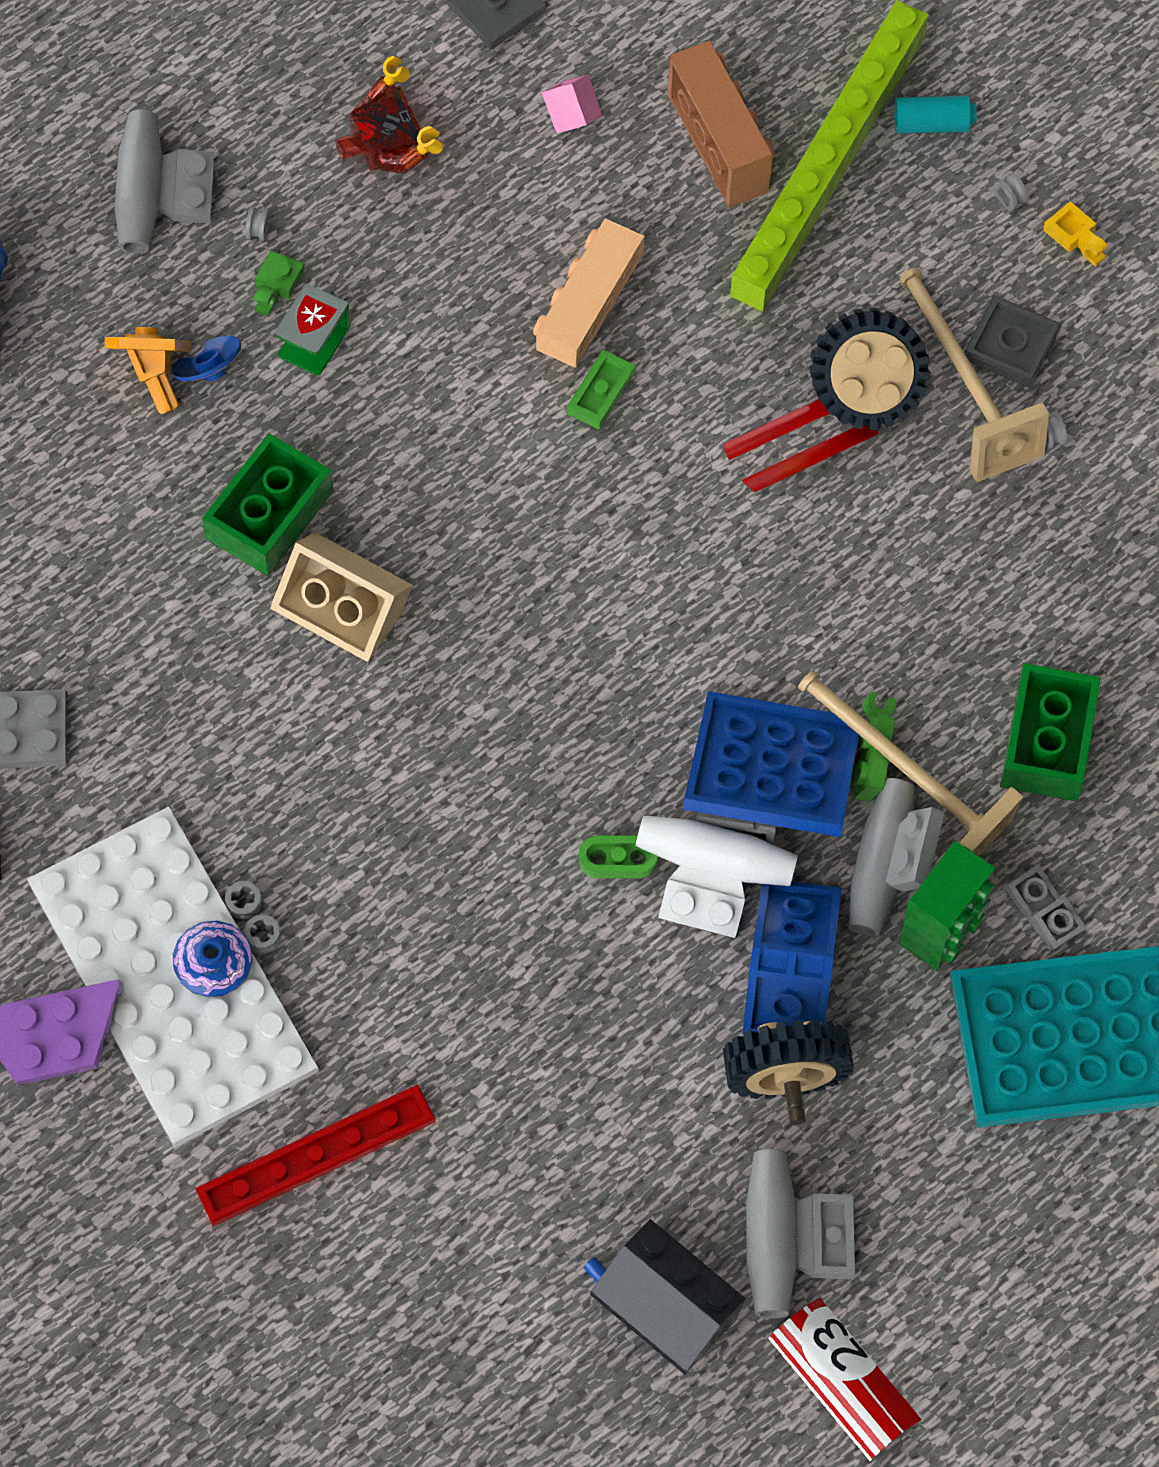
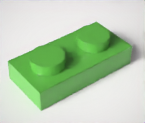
M602 350L567 405L566 414L600 430L634 376L636 365Z

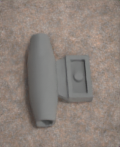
M133 110L128 114L118 151L114 207L119 248L125 253H146L149 250L158 212L178 222L210 223L214 152L177 149V151L162 156L157 115L148 110Z
M888 778L885 780L884 790L878 793L865 823L851 880L848 929L854 933L870 937L879 936L898 890L904 892L918 889L931 871L944 812L934 807L913 811L915 787L901 779Z
M762 1149L754 1152L746 1198L747 1271L756 1316L775 1319L789 1315L796 1268L810 1275L811 1278L852 1280L855 1276L853 1195L813 1193L796 1201L787 1153L779 1149Z

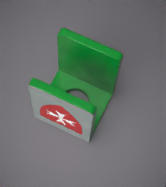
M306 283L275 331L276 338L285 341L278 352V357L316 376L321 375L351 327L349 303Z

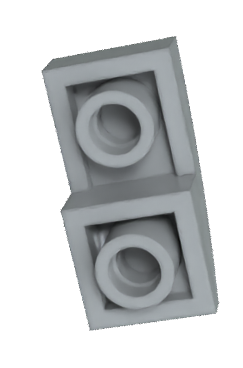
M1039 864L1003 887L1038 935L1052 950L1087 929L1065 895L1059 896Z

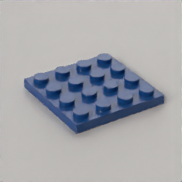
M708 691L685 793L683 810L841 837L859 734L831 712Z

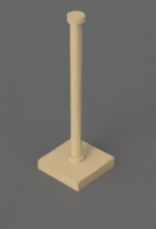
M911 268L905 271L900 277L901 284L904 288H909L988 421L987 424L973 429L970 471L976 483L1044 457L1049 412L1043 402L1002 417L922 282L923 275L918 268Z
M811 670L799 683L798 688L803 693L806 691L811 693L967 827V834L959 844L977 856H980L1011 823L1023 799V796L1012 786L985 815L982 813L977 815L818 679L819 674L814 670Z

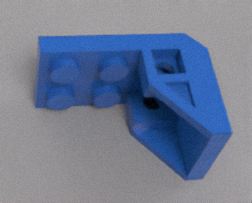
M792 881L790 886L762 884L751 955L742 1034L750 1030L758 1033L760 1025L772 1022H785V1026L793 1025L794 1021L803 1020V1022L819 1020L821 1024L826 1021L842 888Z

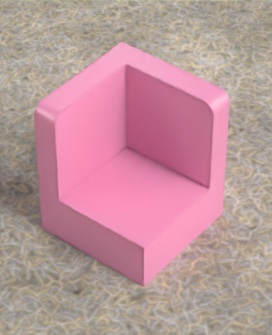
M588 74L559 82L542 92L557 133L586 126L602 116Z

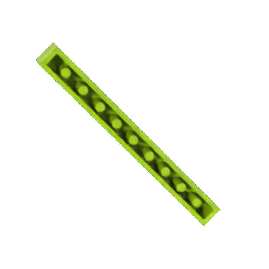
M898 0L895 1L732 274L730 297L760 311H764L923 42L929 14Z

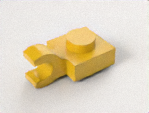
M1071 201L1044 222L1043 231L1069 253L1078 247L1082 255L1095 267L1106 258V255L1102 252L1107 248V243L1099 236L1093 234L1096 231L1097 223Z

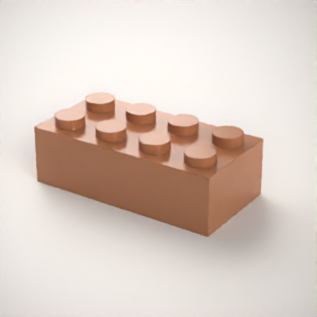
M710 40L671 54L668 96L728 207L736 206L769 193L770 178H773L771 165L772 159L775 158V151L768 137L763 138L760 133L758 118L752 108L747 109L743 102L744 96L740 84L737 80H731L724 55L721 52H716Z

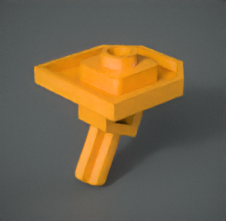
M135 327V334H125V337H105L106 349L127 350L139 381L147 384L160 414L171 412L179 407L167 374L171 371V352H191V341L168 339V336L158 335V328Z

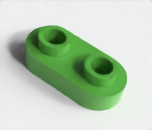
M598 835L586 839L581 844L579 849V865L585 874L593 878H644L656 869L658 856L636 847L638 836ZM600 854L606 860L602 864H595L591 858L594 855ZM642 855L645 861L642 864H635L631 861V857Z

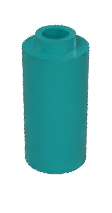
M968 95L895 97L894 100L895 134L969 132L970 125H976V103H970Z

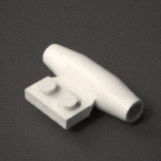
M643 815L636 841V847L679 865L667 881L658 918L733 938L736 937L745 903L742 882L790 886L798 855L753 835L690 819Z

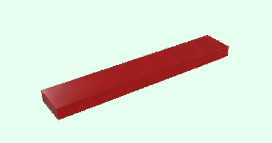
M417 1084L196 1187L195 1190L212 1227L434 1124L436 1119Z

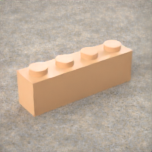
M606 218L598 230L593 229L590 232L585 243L586 251L581 259L576 257L573 260L568 271L569 279L564 287L558 286L550 303L552 307L547 316L542 314L536 322L533 335L536 336L537 351L576 368L642 258L644 254V235Z

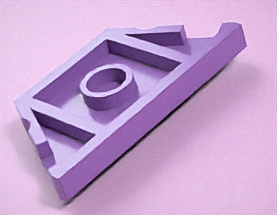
M116 979L0 1005V1061L14 1081L21 1085L97 1069L104 1051L103 1041L109 1035L113 1023L111 1015L117 996L122 994L123 983Z

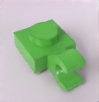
M273 251L269 252L255 278V287L258 288L254 296V301L258 302L255 312L269 316L279 296L290 299L304 272L303 262Z

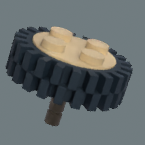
M860 308L853 310L854 314L849 316L844 313L838 317L839 321L834 325L830 322L825 327L827 332L823 336L819 335L815 341L817 348L816 350L812 349L810 357L812 365H809L813 388L826 410L832 416H836L840 422L844 424L848 422L858 429H862V426H868L870 430H877L878 425L882 424L890 427L894 425L893 420L899 417L901 420L907 418L909 415L906 412L911 407L915 410L920 404L918 401L920 395L925 396L928 389L925 383L926 380H930L931 373L928 369L930 360L925 350L926 347L908 322L901 317L898 318L890 311L880 312L878 308H870L869 311H863Z
M800 1020L794 1021L793 1025L785 1026V1022L766 1023L758 1027V1033L752 1030L744 1032V1037H734L732 1042H727L725 1048H723L727 1084L731 1092L734 1094L738 1093L742 1097L750 1095L754 1099H758L765 1095L766 1099L783 1095V1097H786L791 1125H800L806 1122L802 1095L809 1094L811 1089L817 1092L825 1090V1085L831 1087L838 1085V1081L848 1079V1075H852L854 1069L848 1030L843 1029L842 1025L834 1026L833 1022L828 1021L821 1024L819 1020L807 1022Z

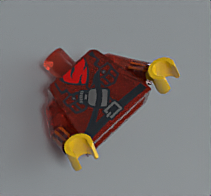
M395 56L386 59L383 64V72L386 76H380L349 114L352 134L335 139V144L342 160L362 154L370 171L380 169L381 171L404 174L422 160L427 159L428 151L432 154H439L442 151L443 143L435 139L440 135V132L431 126L424 127L423 129L420 128L401 87H395L394 85L395 81L405 82L410 76L409 69L401 66L395 73L396 68L402 63L401 59Z

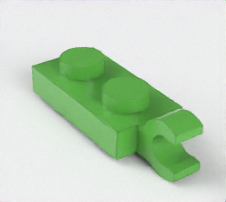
M872 691L863 700V711L869 718L870 724L892 742L895 719L891 718L896 708L895 698L890 697L884 702L883 709H880L875 703L876 692ZM859 735L858 746L862 750L860 761L856 764L852 776L853 783H856L854 798L870 801L880 791L884 790L889 760Z

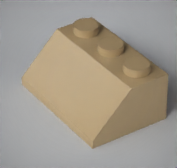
M314 532L295 543L270 609L369 662L401 616L413 585Z

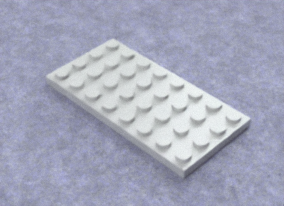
M169 807L27 878L29 886L83 984L89 986L116 979L123 983L122 994L117 996L111 1015L113 1023L110 1033L174 1148L318 1072L316 1063L253 953V964L248 978L238 989L224 996L205 997L194 994L184 987L177 978L173 968L172 955L178 939L187 929L201 922L216 920L232 924L237 929L238 927ZM211 948L205 952L204 956L212 959L219 954V951Z

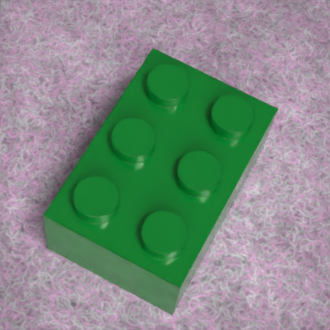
M268 433L202 517L205 538L266 576H269L334 492L331 469Z
M1023 663L1017 685L1000 787L1009 789L1012 786L1018 791L1078 801L1084 781L1101 677Z
M954 841L909 900L898 944L937 971L945 961L952 964L964 947L962 941L968 931L974 934L987 916L984 912L991 902L989 896L995 888V884L991 882L995 867Z

